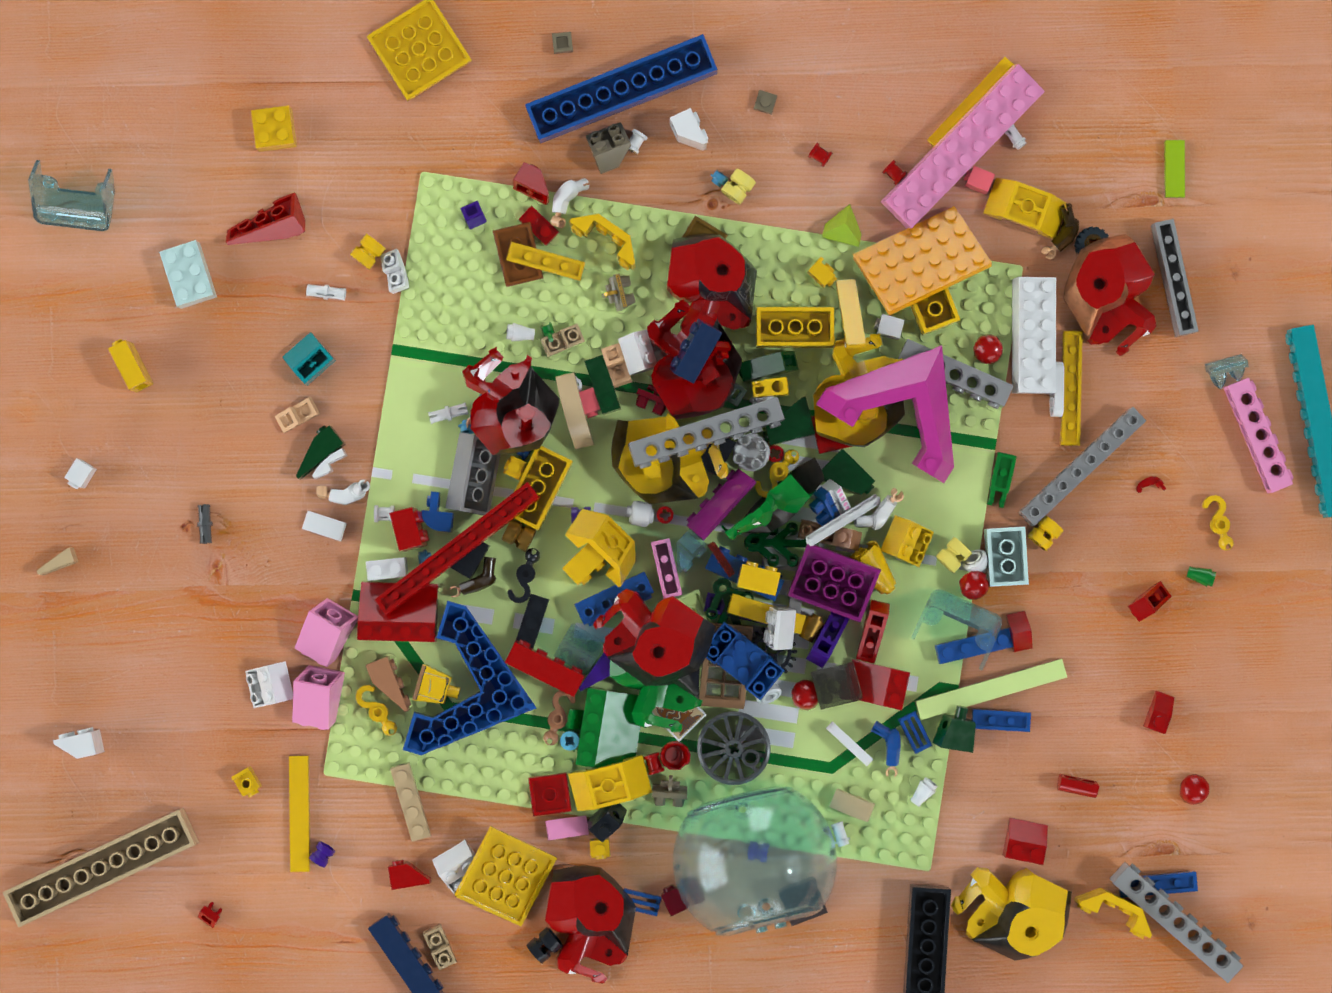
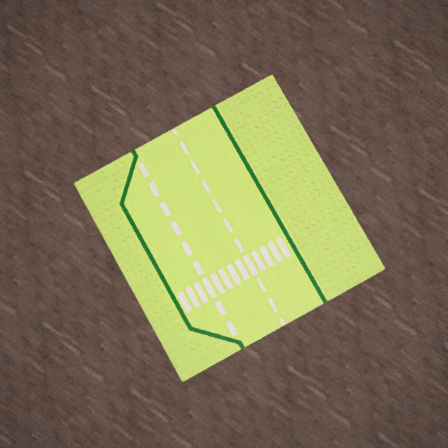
M422 172L420 174L405 266L409 288L401 291L350 612L358 616L361 582L396 583L403 578L368 581L366 561L406 557L408 573H410L419 566L418 552L426 549L427 553L431 552V555H433L483 516L445 508L459 433H461L458 425L462 424L463 420L470 418L473 403L480 395V393L466 387L462 371L468 365L474 366L489 354V350L497 347V351L504 358L485 378L486 382L492 383L510 365L524 361L528 355L532 358L531 367L559 397V406L550 432L541 446L573 461L540 530L536 531L528 548H535L540 552L539 561L533 564L536 572L535 578L530 583H527L530 586L531 594L550 599L534 650L537 651L540 648L548 652L547 656L553 659L556 656L566 661L565 665L572 667V665L579 667L583 670L582 673L585 674L584 681L604 653L603 644L605 637L623 620L624 615L622 611H618L602 628L597 629L593 625L590 627L588 624L584 625L574 604L616 584L605 575L611 566L606 560L604 561L606 565L599 572L595 570L590 574L593 578L585 585L582 583L577 585L562 569L588 544L586 543L578 548L565 536L572 524L571 507H578L579 509L591 507V511L609 515L635 541L636 562L625 580L645 572L654 593L651 594L652 598L644 602L650 611L653 612L658 602L663 600V594L651 542L670 538L682 595L680 596L699 588L706 602L707 593H714V582L719 578H724L705 569L715 547L719 549L722 546L730 550L729 554L734 557L739 554L747 558V561L764 566L763 556L758 551L751 552L747 550L744 546L745 538L751 533L739 534L734 540H731L722 528L723 525L726 529H731L746 516L762 496L756 492L754 485L709 536L702 541L686 526L689 523L686 520L693 512L697 514L702 509L699 505L706 498L710 500L715 495L712 491L719 483L723 486L727 481L726 478L720 479V477L706 471L709 484L705 496L698 499L651 504L652 508L655 509L653 523H649L647 527L631 525L629 517H626L627 506H631L633 501H645L621 479L612 467V439L617 420L633 421L666 417L667 413L671 415L667 408L662 416L652 413L655 402L650 400L645 409L636 406L639 388L652 394L654 393L647 389L649 384L653 385L651 375L654 369L630 375L631 383L614 388L621 410L603 415L602 411H598V415L592 418H587L586 416L594 445L576 450L567 426L555 377L574 372L575 376L582 382L581 391L593 388L584 361L603 355L601 349L619 343L618 339L623 336L647 330V326L653 320H661L675 307V303L679 302V300L667 291L673 239L682 238L693 218L697 216L727 234L728 237L726 239L757 270L750 325L736 330L722 326L742 358V362L781 351H795L799 370L766 377V379L787 377L789 396H775L778 397L782 412L806 396L810 415L815 416L813 394L818 385L830 376L841 375L832 356L834 347L756 348V308L834 307L835 346L836 341L845 338L836 281L831 287L827 285L823 288L807 273L818 259L822 257L824 259L822 263L824 265L828 263L835 270L833 273L837 280H856L865 338L870 337V334H876L877 330L874 329L876 319L880 318L882 314L888 315L853 259L854 253L876 243L860 240V245L857 247L823 238L822 234L576 196L569 201L566 214H561V218H564L566 221L564 228L554 226L559 231V234L547 246L534 234L533 236L537 249L585 262L581 280L542 270L543 279L506 287L493 230L522 224L519 218L531 206L551 224V218L556 214L552 212L553 198L556 192L548 191L549 203L545 205L514 190L512 185ZM478 200L487 222L469 229L460 208ZM600 214L629 234L636 268L634 270L630 268L626 270L619 265L617 254L623 245L620 247L615 244L610 235H602L596 230L595 226L587 238L583 235L581 238L575 235L569 222L571 218ZM991 261L992 267L948 287L960 321L922 336L911 306L890 315L905 320L900 339L895 340L880 336L882 345L879 348L855 354L853 359L857 363L881 356L898 359L905 341L910 339L930 349L942 345L944 355L1006 382L1012 344V279L1022 277L1023 267L1021 265ZM619 273L620 276L630 277L631 286L624 288L625 295L633 293L635 297V303L622 311H617L615 303L610 304L608 298H602V294L607 292L605 285L610 284L609 278ZM684 317L671 328V333L677 335L681 331L680 325ZM551 322L554 332L557 333L562 329L578 324L585 342L547 358L540 341L547 336L543 335L540 326H546ZM516 323L535 329L534 340L511 342V340L506 339L508 324ZM992 334L997 336L1002 342L1003 352L995 363L984 364L979 362L974 356L973 347L980 336ZM951 370L949 376L952 380H958L959 373L956 370ZM738 374L735 383L748 390L738 407L726 401L721 409L708 414L677 419L679 427L752 405L749 401L753 397L752 382L762 381L765 378L743 382V379ZM968 378L967 385L970 388H975L977 382L974 378ZM946 383L954 468L945 483L912 464L922 446L915 418L914 405L911 399L904 400L905 415L884 436L866 447L853 446L844 448L875 480L872 484L874 488L867 495L865 493L858 495L843 489L851 508L874 494L879 496L880 502H882L887 495L891 496L893 488H896L898 491L896 495H899L902 491L904 498L902 501L897 502L896 507L881 529L873 530L871 527H855L854 521L843 528L862 532L859 548L868 547L866 543L875 540L880 549L895 515L933 531L931 542L928 545L920 567L882 552L896 581L895 589L888 595L885 593L880 594L873 589L861 622L849 619L829 660L823 668L806 659L816 639L811 643L799 637V634L794 633L793 642L796 645L791 650L795 649L797 653H791V656L795 657L796 661L790 659L789 663L793 667L790 668L786 665L785 668L788 672H783L775 682L782 691L780 697L768 704L757 703L756 697L746 690L744 709L699 706L707 715L680 741L688 747L691 754L689 764L680 770H669L662 764L659 755L661 766L664 767L665 771L648 775L651 789H653V784H661V780L669 781V775H673V781H680V786H687V800L685 799L683 807L673 806L672 798H665V805L656 806L652 793H649L634 800L620 803L627 809L623 823L747 843L755 841L757 844L766 843L772 847L923 871L931 869L949 749L940 748L932 742L943 715H955V710L920 720L933 746L917 754L914 753L898 719L913 711H916L919 717L915 701L959 688L963 659L938 664L935 645L967 637L972 600L967 599L961 593L959 580L969 572L962 566L963 561H961V566L955 573H952L935 556L942 549H947V544L953 537L961 541L970 551L980 550L1001 407L998 409L987 405L988 401L983 399L977 401L971 398V394L965 391L963 394L952 389L953 386ZM986 386L985 393L992 396L994 394L993 387ZM739 390L735 391L734 395L732 396V399L735 400V398L740 392ZM466 403L468 415L454 417L450 421L447 419L431 424L428 412L444 409V406L452 407ZM759 412L757 418L760 421H766L767 415L764 412ZM740 418L739 424L742 427L749 426V421L746 418ZM723 423L720 425L722 432H730L728 424ZM765 427L762 428L763 431L756 434L763 437V432L766 431ZM815 435L777 444L783 449L784 454L790 449L796 450L799 453L798 462L788 466L789 473L814 457L822 469L840 451L836 450L819 454ZM772 449L770 451L772 452L770 454L771 458L775 457L778 459L780 457L778 456L781 454L779 450L775 451ZM534 450L524 460L525 462H529ZM733 450L731 451L725 462L728 466V474L732 469L736 471L739 468L755 481H760L762 490L768 492L772 488L769 471L774 462L768 460L766 465L760 470L745 471L733 461ZM795 451L792 452V456L794 457L797 455ZM516 453L500 455L490 510L514 493L519 483V480L503 473L504 466L510 456L518 459L522 458ZM822 482L816 490H818L825 482ZM431 492H440L439 512L454 513L452 532L436 531L428 527L425 522L422 523L423 530H427L429 541H427V546L406 552L399 551L391 521L374 522L375 505L379 507H391V505H394L395 511L410 507L417 508L418 511H429L430 507H427V496H431ZM814 495L809 498L798 513L787 523L779 527L776 535L784 530L788 523L794 522L798 525L797 534L789 535L785 539L804 540L797 538L801 519L817 522L815 517L820 514H815L809 507V504L815 500ZM663 506L671 508L674 513L672 521L668 524H662L656 517L658 509ZM877 506L863 515H872ZM662 510L663 513L659 514V516L666 521L671 514L667 513L666 510ZM509 523L484 541L490 545L484 557L496 558L494 569L496 581L494 584L478 592L466 595L461 593L458 597H451L456 595L458 590L456 588L449 590L450 587H459L460 583L470 580L452 568L447 569L429 583L438 584L437 634L447 601L464 605L471 612L504 661H506L516 641L529 601L528 599L523 603H515L508 597V590H512L516 597L524 595L525 591L517 579L516 571L518 567L526 564L527 561L525 551L517 548L515 543L509 544L502 540ZM769 535L766 539H773L776 535ZM819 544V547L846 557H850L855 552L850 549ZM787 547L788 551L798 556L799 565L805 548ZM535 549L532 550L533 555L537 552ZM484 558L472 579L482 574ZM798 565L796 567H775L778 568L777 572L781 573V579L784 580V584L775 602L751 590L736 587V583L730 582L733 588L743 592H750L756 601L776 607L789 608L790 596H788V591ZM725 585L719 587L720 591H724L726 589ZM871 599L890 604L889 616L875 664L910 672L902 710L844 697L852 659L857 660L856 655ZM803 601L801 604V614L811 616L814 613L823 618L821 621L823 623L826 622L831 613L828 610ZM719 614L715 619H713L714 623L718 622L720 618ZM728 617L727 624H733L730 617ZM740 619L742 625L753 626L752 637L755 639L758 637L754 633L756 630L760 635L763 633L762 627L767 630L768 625ZM357 621L343 648L340 671L345 672L336 722L330 728L324 775L395 787L390 768L410 762L419 791L532 808L528 778L567 773L572 811L564 812V814L586 815V817L590 818L599 810L577 811L568 773L595 768L575 765L578 746L574 750L569 751L565 750L560 744V738L564 732L574 731L580 738L581 729H569L566 727V723L562 729H558L557 734L559 738L555 745H547L543 740L545 732L550 730L548 716L555 710L552 704L553 697L560 690L508 664L507 666L530 697L536 709L424 755L404 751L403 747L414 711L435 716L476 694L480 689L455 643L438 638L437 642L357 640ZM763 638L757 643V646L762 650L765 649ZM768 647L766 653L774 659V653L777 650ZM787 650L777 655L779 665L784 662ZM387 656L390 659H394L397 670H395L396 675L401 677L404 688H402L404 696L408 695L411 702L409 711L405 712L372 683L366 668L367 664ZM422 664H427L452 677L450 685L461 688L458 699L447 696L444 704L412 700ZM701 664V666H700V672H699V687H700V678H701L702 664ZM709 667L708 679L722 680L723 668ZM727 672L726 680L738 681ZM610 676L590 686L592 688L636 695L640 693L639 689L627 688L617 683ZM801 680L813 681L820 690L819 703L809 711L800 710L792 701V688ZM707 683L706 695L720 696L721 684ZM364 685L375 687L373 692L365 691L362 698L366 702H380L387 706L388 720L395 722L397 725V731L394 735H385L382 731V723L375 722L369 717L370 708H363L357 703L356 693L360 687ZM725 685L724 697L738 698L739 686ZM588 688L581 692L578 689L574 704H571L566 696L559 698V705L563 708L567 720L569 709H585ZM729 711L743 712L756 718L767 731L770 740V757L765 769L752 781L740 785H727L711 778L701 766L697 754L698 738L705 724L716 715ZM728 716V722L734 738L739 716ZM911 717L910 719L923 745L927 744L914 717ZM721 718L714 722L713 725L729 740L724 719ZM743 719L739 739L754 724L749 719ZM905 720L904 723L906 725V728L916 748H919L920 746L907 720ZM832 721L873 758V761L868 766L826 729ZM876 721H879L891 730L896 728L900 733L901 750L899 764L895 766L898 769L896 777H894L895 771L892 769L889 770V776H886L885 772L889 766L886 765L885 739L871 732ZM658 726L640 727L636 756H646L656 752L660 754L664 745L677 740L666 728ZM710 727L708 728L704 738L725 743ZM757 727L743 743L762 738L763 735L760 729ZM390 729V733L393 734L394 730ZM548 739L547 743L551 744L552 740ZM702 742L703 754L723 749V747ZM765 742L745 747V749H754L757 752L765 753ZM736 743L734 745H729L731 753H733L734 751L738 752L739 749L737 748ZM749 752L746 754L745 760L748 763H753L756 760V755ZM725 753L704 758L707 766L711 768ZM729 757L715 769V774L724 777ZM738 757L743 776L747 777L752 774L754 770L746 766L742 759ZM759 757V758H760V759H759V762H758V764L756 765L757 768L760 766V764H761L762 761H763V758H762V757ZM733 758L728 779H740L735 758ZM644 760L645 766H646V770H647V774H648L649 770H648V767H647L646 760ZM927 777L938 787L936 792L918 807L910 799L913 797L920 780H924ZM836 789H841L854 796H860L875 803L869 821L857 819L829 807ZM843 821L847 838L849 837L850 840H848V845L838 847L835 844L836 838L831 825Z

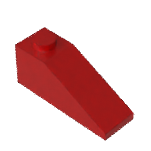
M871 599L856 655L857 660L875 664L888 620L890 604Z

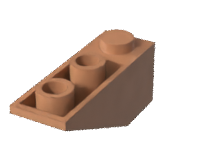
M801 519L797 538L804 539L806 535L811 534L822 526L817 522ZM842 527L820 541V543L858 551L862 532Z
M387 656L367 664L366 668L372 683L405 712L409 711L411 702L408 695L404 696L402 690L404 684L401 677L396 675L395 670H397L394 659H390Z

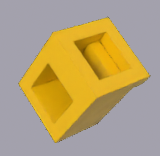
M820 257L807 273L821 287L825 288L827 285L831 287L837 280L833 273L835 270L828 263L824 265L822 263L824 259Z
M510 456L504 466L503 473L520 481L528 463Z
M251 766L231 777L243 797L248 795L250 798L259 793L258 788L262 786ZM245 780L249 781V787L244 786L243 782Z
M609 837L604 842H601L598 838L590 839L591 858L606 859L611 857Z

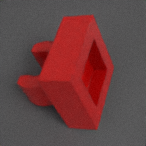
M718 341L708 360H714L716 365H724L723 359H728V352L731 349L729 342Z
M213 902L208 907L204 905L198 915L200 920L212 928L217 924L220 918L219 915L222 912V908L217 912L211 910L214 905Z

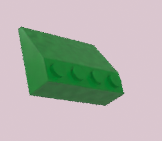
M588 687L575 765L599 768L623 762L624 759L636 756L641 726L635 725L632 711L638 695Z

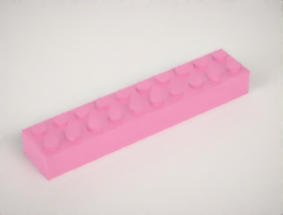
M1019 64L1012 66L880 202L906 229L913 228L1045 91Z

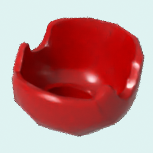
M992 334L980 336L973 347L974 356L979 362L984 364L995 363L1003 352L1002 342L997 336Z
M972 571L965 574L959 580L961 593L969 600L982 598L989 590V582L984 572Z
M801 680L792 688L793 704L800 710L809 711L819 703L820 690L813 681Z
M671 741L661 749V762L669 770H680L690 762L691 754L688 747L682 742Z
M1197 774L1188 775L1180 784V797L1185 803L1191 805L1201 804L1209 795V783L1203 776Z

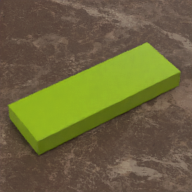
M1185 140L1164 141L1165 198L1185 197Z

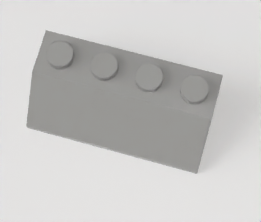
M459 433L445 508L484 516L491 508L501 454L492 455L474 434Z

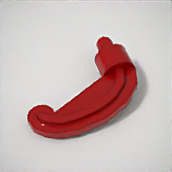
M1151 476L1139 482L1136 491L1141 493L1142 488L1154 484L1164 491L1166 487L1160 478Z

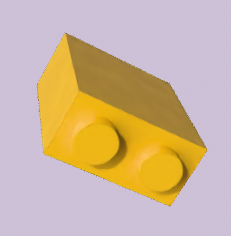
M122 339L113 342L112 347L108 348L128 389L137 393L153 385L154 383L134 344Z

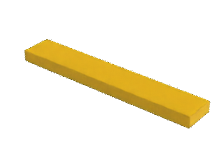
M1004 57L927 141L934 147L1014 64Z
M1063 331L1064 412L1061 417L1060 428L1061 446H1080L1083 331Z
M309 755L289 756L290 872H310Z

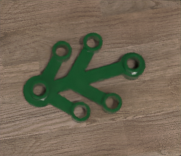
M794 522L788 523L786 528L778 535L776 534L779 528L770 533H751L745 538V548L751 552L758 551L767 559V563L771 567H776L779 564V556L772 554L765 547H772L787 559L788 566L796 567L799 561L798 556L792 554L785 547L806 548L807 546L806 537L804 540L785 539L789 535L797 534L798 525ZM769 535H776L773 539H766Z
M726 578L717 579L713 584L715 596L710 607L706 609L707 617L715 619L718 616L717 608L723 598L725 606L717 623H726L730 615L733 624L742 625L738 615L727 612L731 599L730 595L732 596V593L743 597L750 595L751 599L754 600L753 595L750 592H743L733 588L731 582ZM725 585L726 589L724 591H720L719 587ZM710 610L715 611L713 616L708 614Z

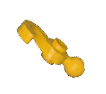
M790 449L786 451L783 462H776L770 467L769 473L772 489L778 485L777 481L787 478L789 473L788 466L798 462L799 453L796 450ZM793 451L797 453L794 457L792 456ZM756 481V492L760 496L767 498L768 492L762 490L760 481Z
M1208 496L1203 501L1202 508H1208L1212 501L1218 503L1219 509L1210 521V529L1215 534L1220 535L1219 547L1222 550L1228 551L1233 547L1234 541L1227 535L1230 529V521L1226 516H1223L1226 511V502L1220 496Z
M372 685L360 687L356 693L357 703L363 708H370L369 717L375 722L382 723V731L385 735H394L397 731V725L395 722L388 720L387 706L380 702H366L362 698L365 691L373 692L375 687ZM390 729L394 730L393 734L390 733Z

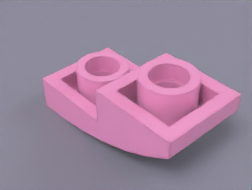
M586 815L545 821L548 840L589 835Z

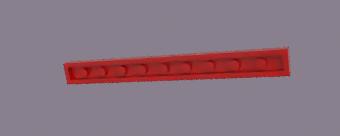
M529 482L525 483L374 600L384 614L389 615L539 500V495Z

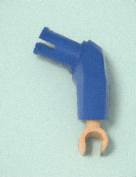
M876 721L871 732L885 739L886 765L889 766L885 772L886 776H889V770L892 769L895 771L894 777H896L898 769L895 766L899 764L901 750L900 733L896 728L891 730L879 721Z

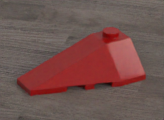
M294 192L273 202L274 205L264 211L262 208L253 219H245L227 230V245L288 239L304 233L305 217L297 194Z

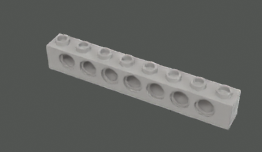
M778 397L630 442L628 447L634 466H640V469L651 466V462L657 460L659 463L670 460V456L676 454L677 457L685 456L692 449H695L696 452L704 450L708 444L714 443L717 446L725 443V439L731 437L733 440L744 437V433L750 431L751 434L759 433L766 426H769L770 429L778 427L785 418ZM764 412L767 415V420L760 421L757 418V414ZM746 418L749 421V426H740L739 419ZM723 423L728 424L730 432H722L720 425ZM702 430H710L712 437L709 439L704 438ZM690 435L693 437L694 442L686 444L683 441V437ZM672 441L675 444V448L667 450L664 443ZM649 446L654 447L657 451L656 455L649 456L646 453V448Z
M1134 407L1129 408L1018 513L1030 526H1035L1146 422L1144 417Z
M1124 862L1110 877L1112 883L1222 979L1229 983L1243 967L1239 961L1241 957L1233 950L1228 952L1225 949L1227 945L1219 938L1217 940L1211 937L1213 933L1205 926L1201 928L1197 925L1198 920L1190 913L1186 915L1182 912L1184 908L1176 901L1172 903L1168 899L1169 895L1163 889L1158 891L1154 887L1155 883L1148 876L1143 878L1139 874L1141 872L1140 869L1133 863L1128 865ZM1133 880H1139V884L1136 887H1130ZM1149 892H1153V897L1149 900H1146L1145 895ZM1162 905H1168L1166 911L1159 912ZM1181 917L1182 921L1175 925L1174 920ZM1191 930H1196V934L1193 937H1188V933ZM1210 942L1208 949H1202L1204 943ZM1219 955H1225L1222 961L1217 962Z

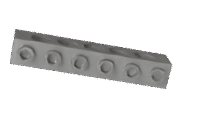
M907 339L898 359L902 358V360H905L908 357L931 349ZM943 354L945 380L947 384L953 386L952 389L962 394L965 391L971 394V398L977 401H981V399L988 401L987 405L996 409L1005 406L1014 385ZM951 370H956L959 373L958 380L950 378L949 373ZM968 378L976 380L977 385L975 388H970L967 385ZM988 385L994 389L992 396L985 393V387Z

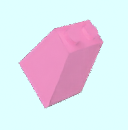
M326 598L308 612L295 649L317 661L318 664L328 667L337 659L358 621V616Z
M308 665L294 680L292 722L298 723L301 726H313L320 730H329L336 722L345 672Z

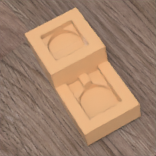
M617 343L601 349L614 388L631 383L632 379L629 375L620 344Z
M308 397L295 406L289 407L277 414L275 418L283 433L314 418L320 412L313 399Z

